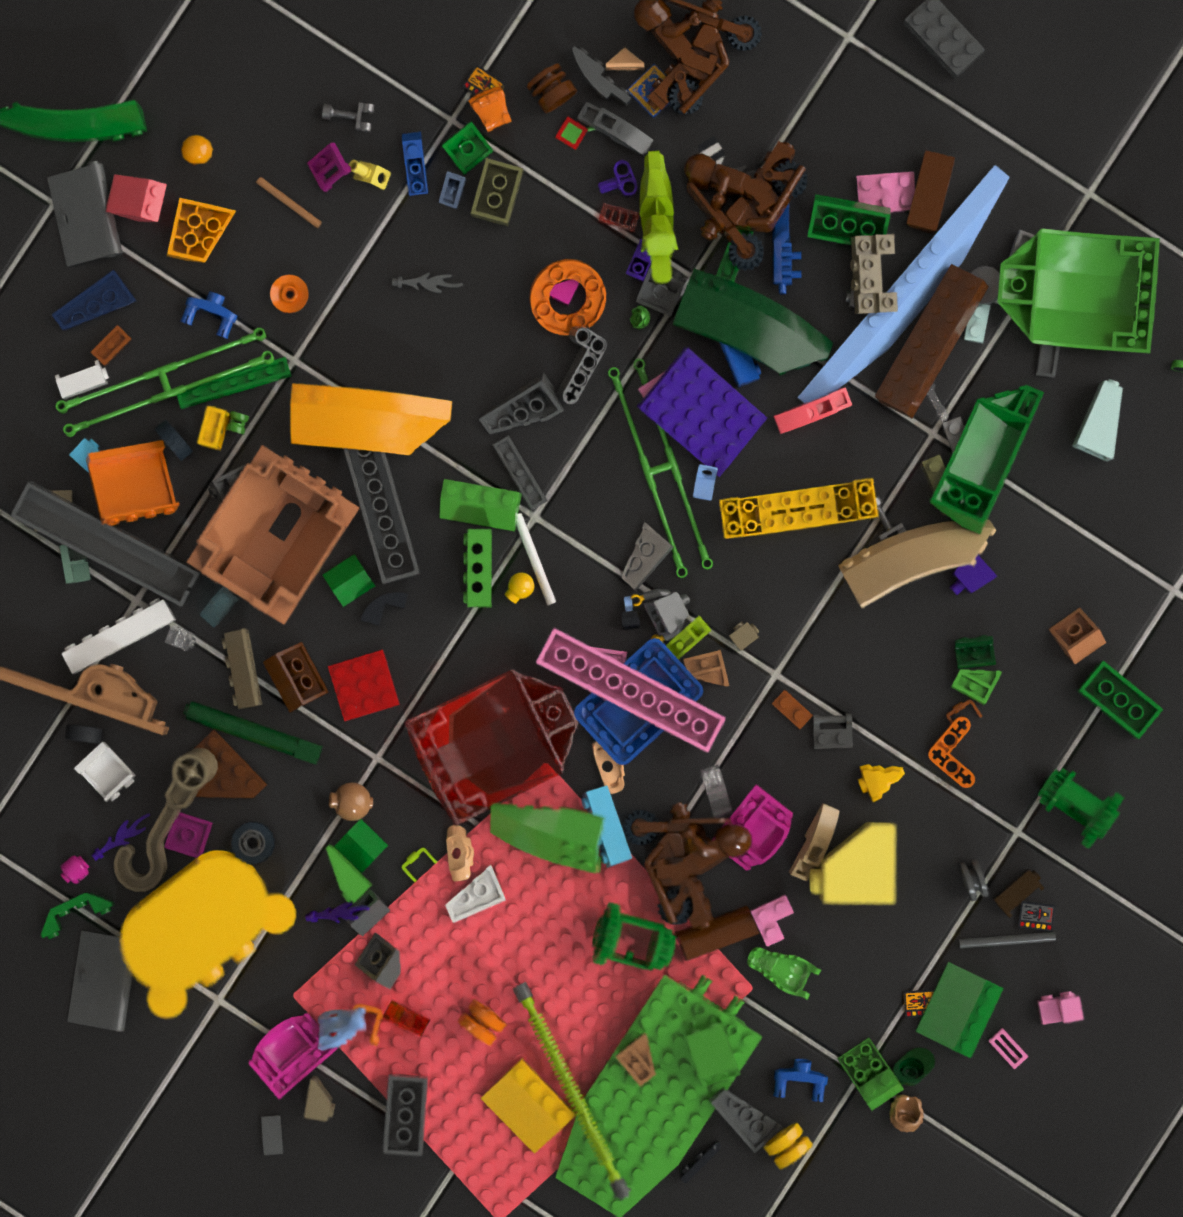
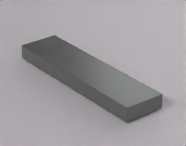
M508 435L494 443L492 446L531 511L546 503L548 500L510 436Z

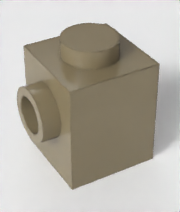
M740 622L733 628L734 632L729 635L730 639L741 651L759 638L757 635L759 630L753 623L749 624L747 622L743 624V622Z

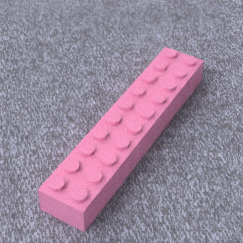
M555 628L536 662L706 752L709 751L726 719Z

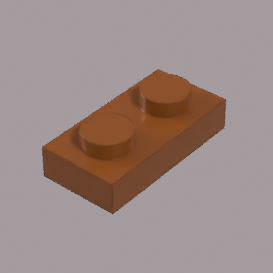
M117 325L91 353L106 366L128 344L131 338Z
M786 690L772 703L799 729L813 716Z

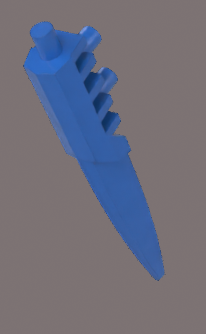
M789 204L773 228L772 234L773 284L779 285V294H786V286L792 285V278H802L801 270L792 271V259H801L802 255L801 252H792V243H789Z

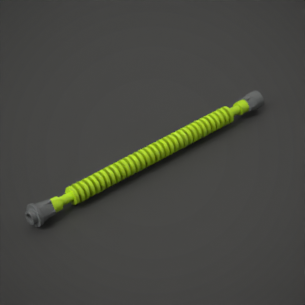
M524 982L514 987L513 991L519 1003H522L524 1009H527L531 1017L528 1021H533L530 1024L531 1027L535 1026L532 1030H537L534 1033L535 1036L540 1035L537 1037V1040L542 1039L539 1044H544L541 1046L542 1049L546 1048L543 1051L544 1054L549 1053L546 1055V1058L551 1057L548 1062L553 1061L550 1064L551 1067L555 1066L552 1069L553 1072L558 1071L555 1073V1076L560 1075L557 1080L562 1079L559 1082L560 1085L564 1084L561 1087L562 1090L567 1089L564 1091V1094L569 1093L566 1098L571 1097L568 1102H573L570 1106L571 1108L575 1106L573 1112L577 1111L578 1113L575 1116H580L577 1120H582L579 1123L580 1126L584 1124L582 1130H587L584 1134H589L586 1138H591L588 1141L589 1144L593 1142V1145L590 1147L596 1148L592 1150L593 1153L598 1152L595 1154V1157L600 1156L597 1161L602 1160V1163L599 1165H604L609 1174L608 1178L611 1182L609 1185L615 1195L613 1196L614 1199L618 1197L620 1201L630 1196L628 1192L631 1191V1188H628L619 1172L615 1171L611 1163L614 1158L609 1159V1156L612 1154L606 1153L610 1150L609 1148L604 1149L607 1147V1144L602 1145L605 1140H600L603 1136L602 1134L598 1136L601 1132L600 1130L596 1131L598 1126H593L596 1122H591L594 1118L593 1116L589 1118L592 1114L591 1112L587 1113L589 1108H584L587 1106L586 1103L582 1104L585 1101L584 1098L580 1100L583 1097L582 1094L578 1095L581 1092L580 1089L575 1090L578 1088V1085L573 1086L576 1081L571 1082L574 1079L573 1076L569 1077L572 1074L571 1071L566 1072L569 1070V1067L564 1068L567 1063L562 1064L565 1061L564 1058L560 1059L563 1056L562 1053L557 1054L560 1052V1049L555 1050L558 1048V1045L553 1046L556 1043L555 1040L551 1041L554 1038L553 1035L548 1036L552 1034L551 1031L546 1032L549 1030V1027L544 1028L547 1023H542L545 1020L544 1018L540 1019L543 1016L542 1013L537 1014L533 1006L535 1004L532 999L533 995L527 983Z

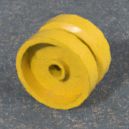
M797 1122L778 1132L763 1146L769 1156L777 1154L774 1162L779 1169H783L796 1161L813 1146V1143L807 1136L800 1137L803 1130Z

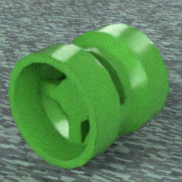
M231 411V420L227 424L226 430L244 435L246 430L245 423L248 422L249 416Z

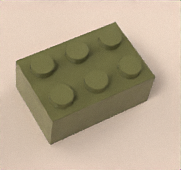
M486 158L472 206L471 216L508 226L523 176V168Z

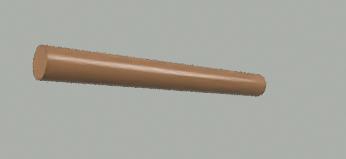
M260 177L256 183L313 226L319 228L322 224L320 220L265 179Z

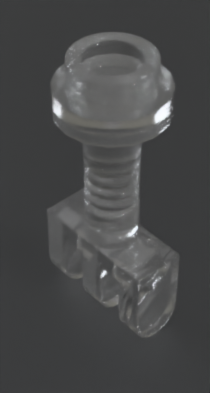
M934 383L927 394L936 409L940 421L946 422L949 415L945 407L939 402L940 400L934 391L936 388Z

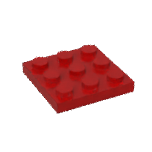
M384 650L328 666L344 721L400 705Z

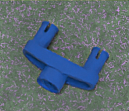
M209 291L206 300L187 297L185 302L186 308L180 322L192 326L196 311L202 309L221 316L222 321L216 335L228 339L231 327L236 322L238 316L222 307L225 299L224 296Z
M795 1059L793 1068L775 1070L773 1096L779 1097L780 1091V1097L785 1098L786 1085L789 1080L809 1082L814 1084L811 1100L817 1102L818 1097L819 1102H823L828 1076L811 1070L812 1062L810 1060Z

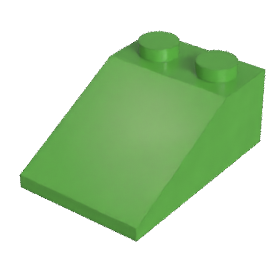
M331 844L326 849L339 887L343 891L341 895L348 902L352 900L355 903L370 888L372 883Z

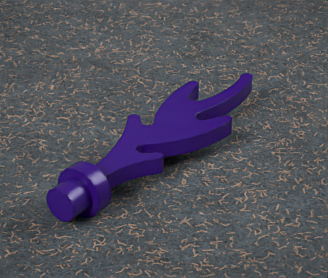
M148 813L137 819L129 829L126 828L128 820H126L118 829L115 842H112V837L109 836L106 845L101 850L99 848L95 849V852L91 855L94 860L105 857L103 853L111 848L129 844L124 839L134 837L146 830V827L137 830L136 826L143 819L149 817L150 814Z
M346 902L333 910L328 907L320 913L310 911V913L305 915V919L311 922H317L318 919H329L337 923L340 922L338 917L347 920H357L359 917L352 915L354 912L361 910L369 911L370 908L368 906L349 908L352 906V903Z

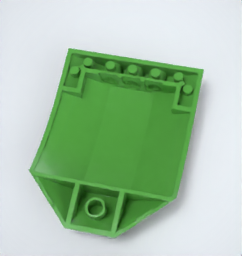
M1042 228L1008 259L1001 263L998 303L1031 342L1035 344L1150 353L1156 302L1160 238L1091 234Z

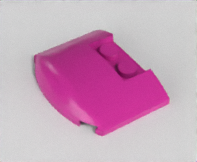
M758 785L753 787L729 817L733 824L746 827L752 836V844L748 852L731 858L746 871L750 870L751 866L763 864L778 851L788 835L791 818L793 817V812Z
M307 1013L302 1016L291 1017L271 1029L255 1048L249 1065L276 1097L280 1099L338 1048L318 1049L319 1026Z

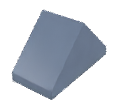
M447 171L438 203L457 209L466 184V178Z

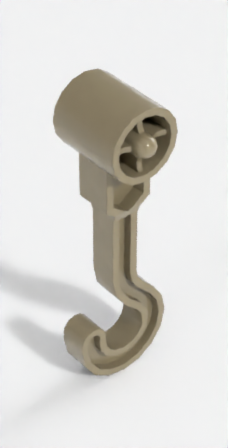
M194 748L174 763L172 769L174 779L165 794L167 803L149 833L146 842L147 855L150 862L149 872L147 874H140L133 869L134 846L126 844L118 850L114 860V873L118 881L127 889L135 892L147 891L157 886L164 878L167 870L164 840L182 808H187L191 805L199 789L216 775L218 769L217 760L209 750Z

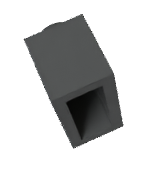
M369 889L350 908L368 906L370 910L354 912L352 915H357L359 917L357 920H345L363 936L390 909L377 894Z

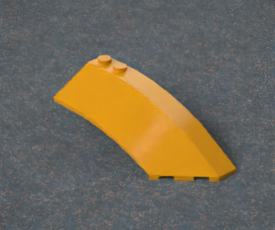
M292 384L291 444L411 455L416 448L425 443L436 431L451 420L452 401L373 390Z

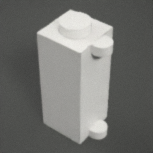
M99 360L94 361L95 366L60 378L59 374L55 375L56 383L64 400L108 384L106 380L109 378L105 367L102 368Z

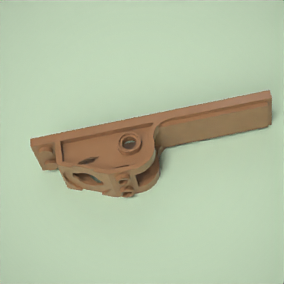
M110 664V666H90L83 671L78 684L72 690L0 666V680L162 735H166L169 727L165 726L166 722L152 719L158 701L150 693L147 694L135 683L136 680L129 673L123 671L124 667L116 664ZM97 685L102 687V692L99 695L95 692ZM132 692L136 693L137 697H133Z

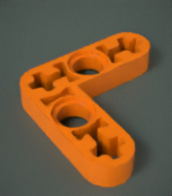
M959 716L933 744L928 752V756L935 765L960 786L969 788L975 783L974 774L950 754L971 727L968 718ZM965 720L967 728H961L958 731L961 734L960 737L955 732L950 731L952 727L954 730L958 728V721L963 722ZM948 734L955 737V742L952 745H947L944 742V737ZM933 750H941L940 754L943 758H945L946 755L949 756V758L944 761L943 766L939 764L942 762L940 758H933ZM950 761H954L957 764V769L954 772H949L946 769V765ZM961 767L964 769L961 771L962 774L965 776L971 775L970 783H962L963 778L960 775L957 778L954 777Z

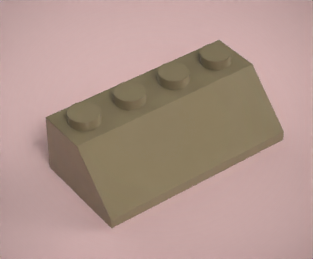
M241 629L224 633L225 638H222L223 649H227L228 657H225L227 668H231L232 673L229 676L230 686L235 689V694L232 695L234 706L238 705V709L263 705L249 630Z

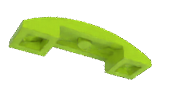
M698 616L674 637L666 647L679 660L711 631V628Z

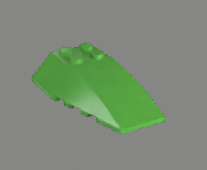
M492 803L491 834L538 858L567 867L600 873L602 857L598 856L599 840L604 830V817L569 808H560V810H552V807L534 809L533 806L527 805L525 808H518L517 805Z

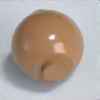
M350 782L343 784L337 789L336 793L331 792L329 795V808H335L336 813L348 821H356L363 818L369 809L373 807V797H370L368 790L359 783Z

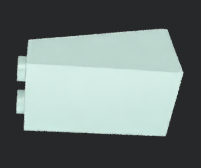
M1108 379V381L1104 380L1099 384L1072 445L1104 461H1110L1114 457L1123 389L1118 386V382Z

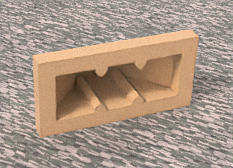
M624 48L606 63V70H644V62Z

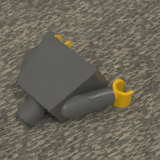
M654 589L644 592L641 596L638 594L631 595L630 598L639 597V601L632 604L634 606H639L645 600L643 605L659 634L653 635L651 639H660L662 642L664 640L668 641L681 632L685 619L688 617V611L685 606L690 603V598L687 594L679 595L678 592H670L668 589Z

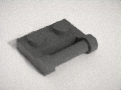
M846 713V715L819 716V714H813L814 749L853 748L852 713ZM846 723V729H820L819 724Z

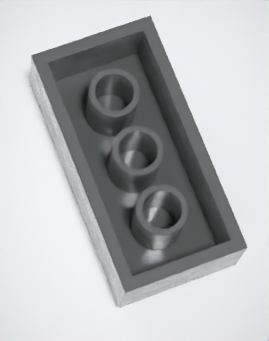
M925 0L903 22L909 31L954 79L985 51L982 45L940 0Z
M389 1074L383 1153L422 1156L428 1076Z

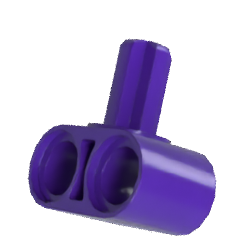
M624 160L618 161L614 165V178L598 183L601 194L619 188L622 195L627 198L635 196L638 189L631 166ZM625 166L628 171L626 174L620 175L617 172V168ZM628 183L634 186V190L630 193L625 192L623 189Z

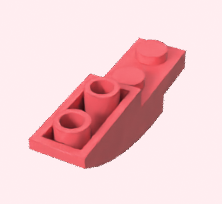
M844 387L773 417L780 434L835 414L842 409L852 406L847 389Z

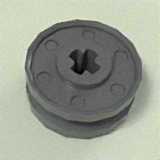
M971 859V869H968L964 862L959 863L962 879L972 902L977 900L976 891L978 890L983 898L988 897L985 879L977 859Z

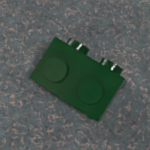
M981 635L977 638L962 637L955 640L954 651L957 669L996 665L993 636Z

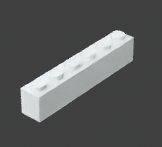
M155 599L149 603L150 607L146 609L141 607L132 612L133 616L129 618L124 616L116 620V625L112 627L107 625L99 629V634L93 637L90 634L81 639V644L76 646L73 643L64 648L66 652L62 653V656L71 673L76 674L174 622L176 618L166 600Z

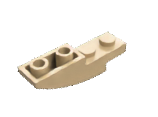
M824 803L821 804L805 834L806 841L789 870L791 875L808 881L810 869L820 866L837 824L840 812L838 809Z

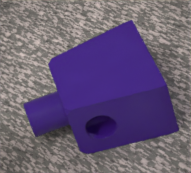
M978 554L975 557L976 563L974 566L972 564L958 566L952 573L957 580L949 588L956 595L964 589L971 594L997 577Z

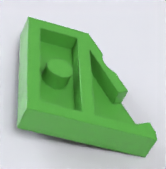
M960 669L951 688L985 705L1002 672Z

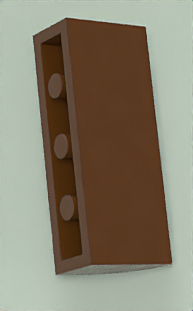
M925 150L907 220L908 226L923 232L936 234L955 157Z
M746 905L714 917V921L710 922L711 926L703 930L690 926L675 932L685 961L759 934L752 913Z

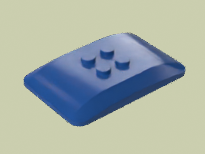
M650 639L623 663V665L694 702L703 694L702 685L659 639ZM593 692L578 704L574 711L575 718L610 757L620 765L628 764L664 731V729Z

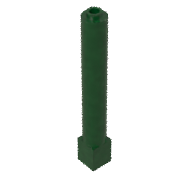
M193 701L190 704H186L183 712L187 720L315 765L318 763L323 746Z

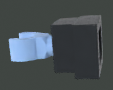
M631 596L624 597L626 612H621L623 630L640 628L638 610L633 611Z

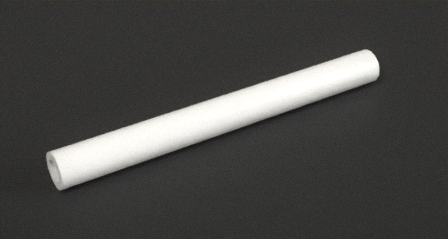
M520 513L517 517L516 526L548 606L556 603L523 515Z

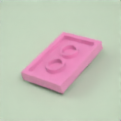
M914 172L856 176L858 202L891 208V212L910 211L915 193Z

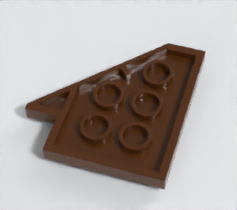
M215 729L195 747L209 750L214 754L218 764L214 778L201 787L195 797L254 798L268 785Z

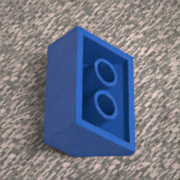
M720 342L737 388L759 380L761 370L758 363L754 364L752 357Z

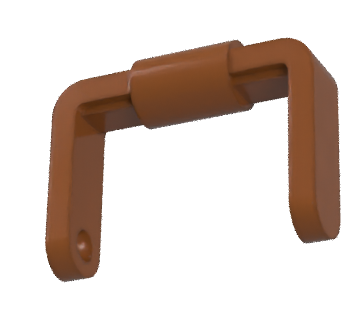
M967 700L953 706L952 710L946 714V718L952 724L953 721L950 716L960 712L968 704L972 705L979 718L982 715L972 700Z

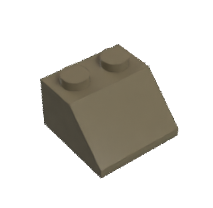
M313 1075L310 1080L304 1118L327 1122L334 1115L335 1104L332 1103V1096L318 1076Z

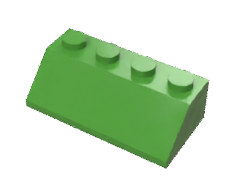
M444 479L440 499V518L515 531L522 494L510 490Z

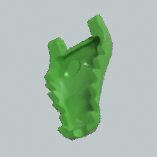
M760 947L753 948L747 959L749 967L762 973L764 977L773 982L780 990L807 1000L810 994L803 991L809 975L811 972L817 975L821 972V969L801 957L770 952Z

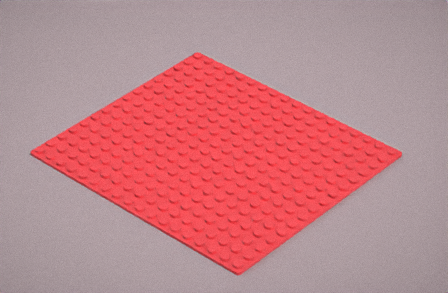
M548 763L543 764L525 782L548 775L551 776L507 797L501 803L517 805L518 808H525L527 805L533 806L534 809H543V807H552V810L569 808L588 813L587 809H584L581 798ZM490 813L466 835L467 838H470L474 849L473 865L470 866L471 875L469 879L453 881L449 870L447 852L388 907L390 911L363 936L358 934L302 985L294 993L293 997L317 1024L318 1017L329 1010H353L356 1004L381 1009L383 1019L380 1022L377 1034L379 1037L377 1046L370 1045L377 1015L365 1012L363 1014L365 1029L357 1030L353 1039L347 1040V1043L341 1044L339 1048L386 1099L389 1074L428 1076L424 1141L494 1217H506L558 1169L576 1118L574 1116L534 1154L481 1099L495 1083L523 1058L569 1106L573 1104V1102H568L571 1097L566 1098L569 1093L564 1094V1091L567 1089L562 1090L561 1087L564 1084H559L562 1079L557 1080L560 1075L555 1076V1073L558 1071L553 1072L552 1069L555 1066H550L553 1061L548 1062L551 1057L546 1058V1055L549 1053L544 1054L543 1051L546 1048L542 1049L541 1046L544 1044H539L542 1039L537 1040V1037L540 1035L535 1036L534 1033L537 1030H532L535 1027L530 1026L533 1021H528L531 1017L527 1009H524L522 1003H519L513 991L514 987L524 982L527 983L533 995L532 999L535 1003L533 1006L537 1014L542 1013L543 1016L540 1019L544 1018L545 1020L542 1023H547L544 1028L549 1027V1030L546 1032L551 1031L552 1034L548 1036L553 1035L554 1038L551 1041H556L553 1046L558 1045V1048L555 1050L560 1049V1052L557 1054L562 1053L563 1056L560 1059H565L562 1064L567 1063L564 1068L569 1067V1070L566 1072L571 1071L572 1074L569 1077H574L571 1082L575 1080L576 1083L573 1086L578 1085V1088L575 1090L580 1089L581 1091L578 1093V1095L582 1094L583 1096L580 1100L584 1098L664 974L677 983L682 982L694 989L702 975L706 976V978L712 980V983L703 996L723 1009L728 1007L734 995L738 996V999H743L752 991L753 987L719 949L685 961L677 937L668 967H663L662 970L653 969L649 971L608 959L604 965L593 963L594 947H592L595 927L599 917L604 914L606 905L610 902L619 904L621 913L664 924V928L672 930V934L675 936V932L692 925L689 919L686 923L670 925L660 918L661 914H658L659 908H657V904L660 901L649 874L632 854V859L608 868L601 861L600 873H592L556 864L526 853L491 834ZM599 846L598 856L600 857L602 852ZM455 848L452 852L455 859H458L461 855L459 848ZM489 865H492L506 901L453 923L445 905L484 872ZM622 922L615 953L626 955L627 950L634 952V958L645 960L653 930ZM375 933L399 950L401 974L391 989L375 982L355 966L358 958ZM473 999L488 1006L507 1023L502 1032H496L489 1028L496 1035V1040L491 1046L476 1038L457 1022L463 1013H468L475 1018L468 1010V1006Z

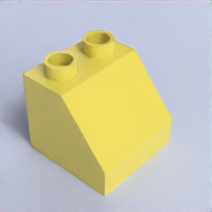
M866 822L824 856L820 869H810V892L812 894H819V899L824 903H895V825L884 822Z

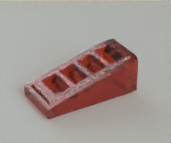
M603 203L598 222L634 233L640 213ZM607 209H610L611 212L608 220L604 219ZM617 211L618 215L616 221L614 222L612 221L614 212ZM622 213L625 214L623 224L619 223ZM629 216H633L630 226L626 225Z

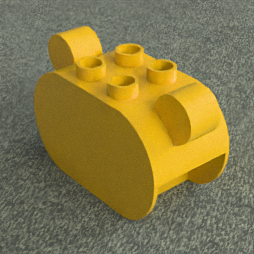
M223 850L209 851L190 862L138 902L128 912L122 931L123 955L133 974L140 981L150 986L148 1004L151 1010L160 1017H174L185 1007L187 988L195 985L200 980L205 987L211 985L224 974V968L221 964L231 956L236 963L245 959L255 950L252 940L260 933L262 928L270 933L287 931L294 923L295 908L292 901L284 894H266L263 881L256 869L251 864L240 861L235 856V853Z

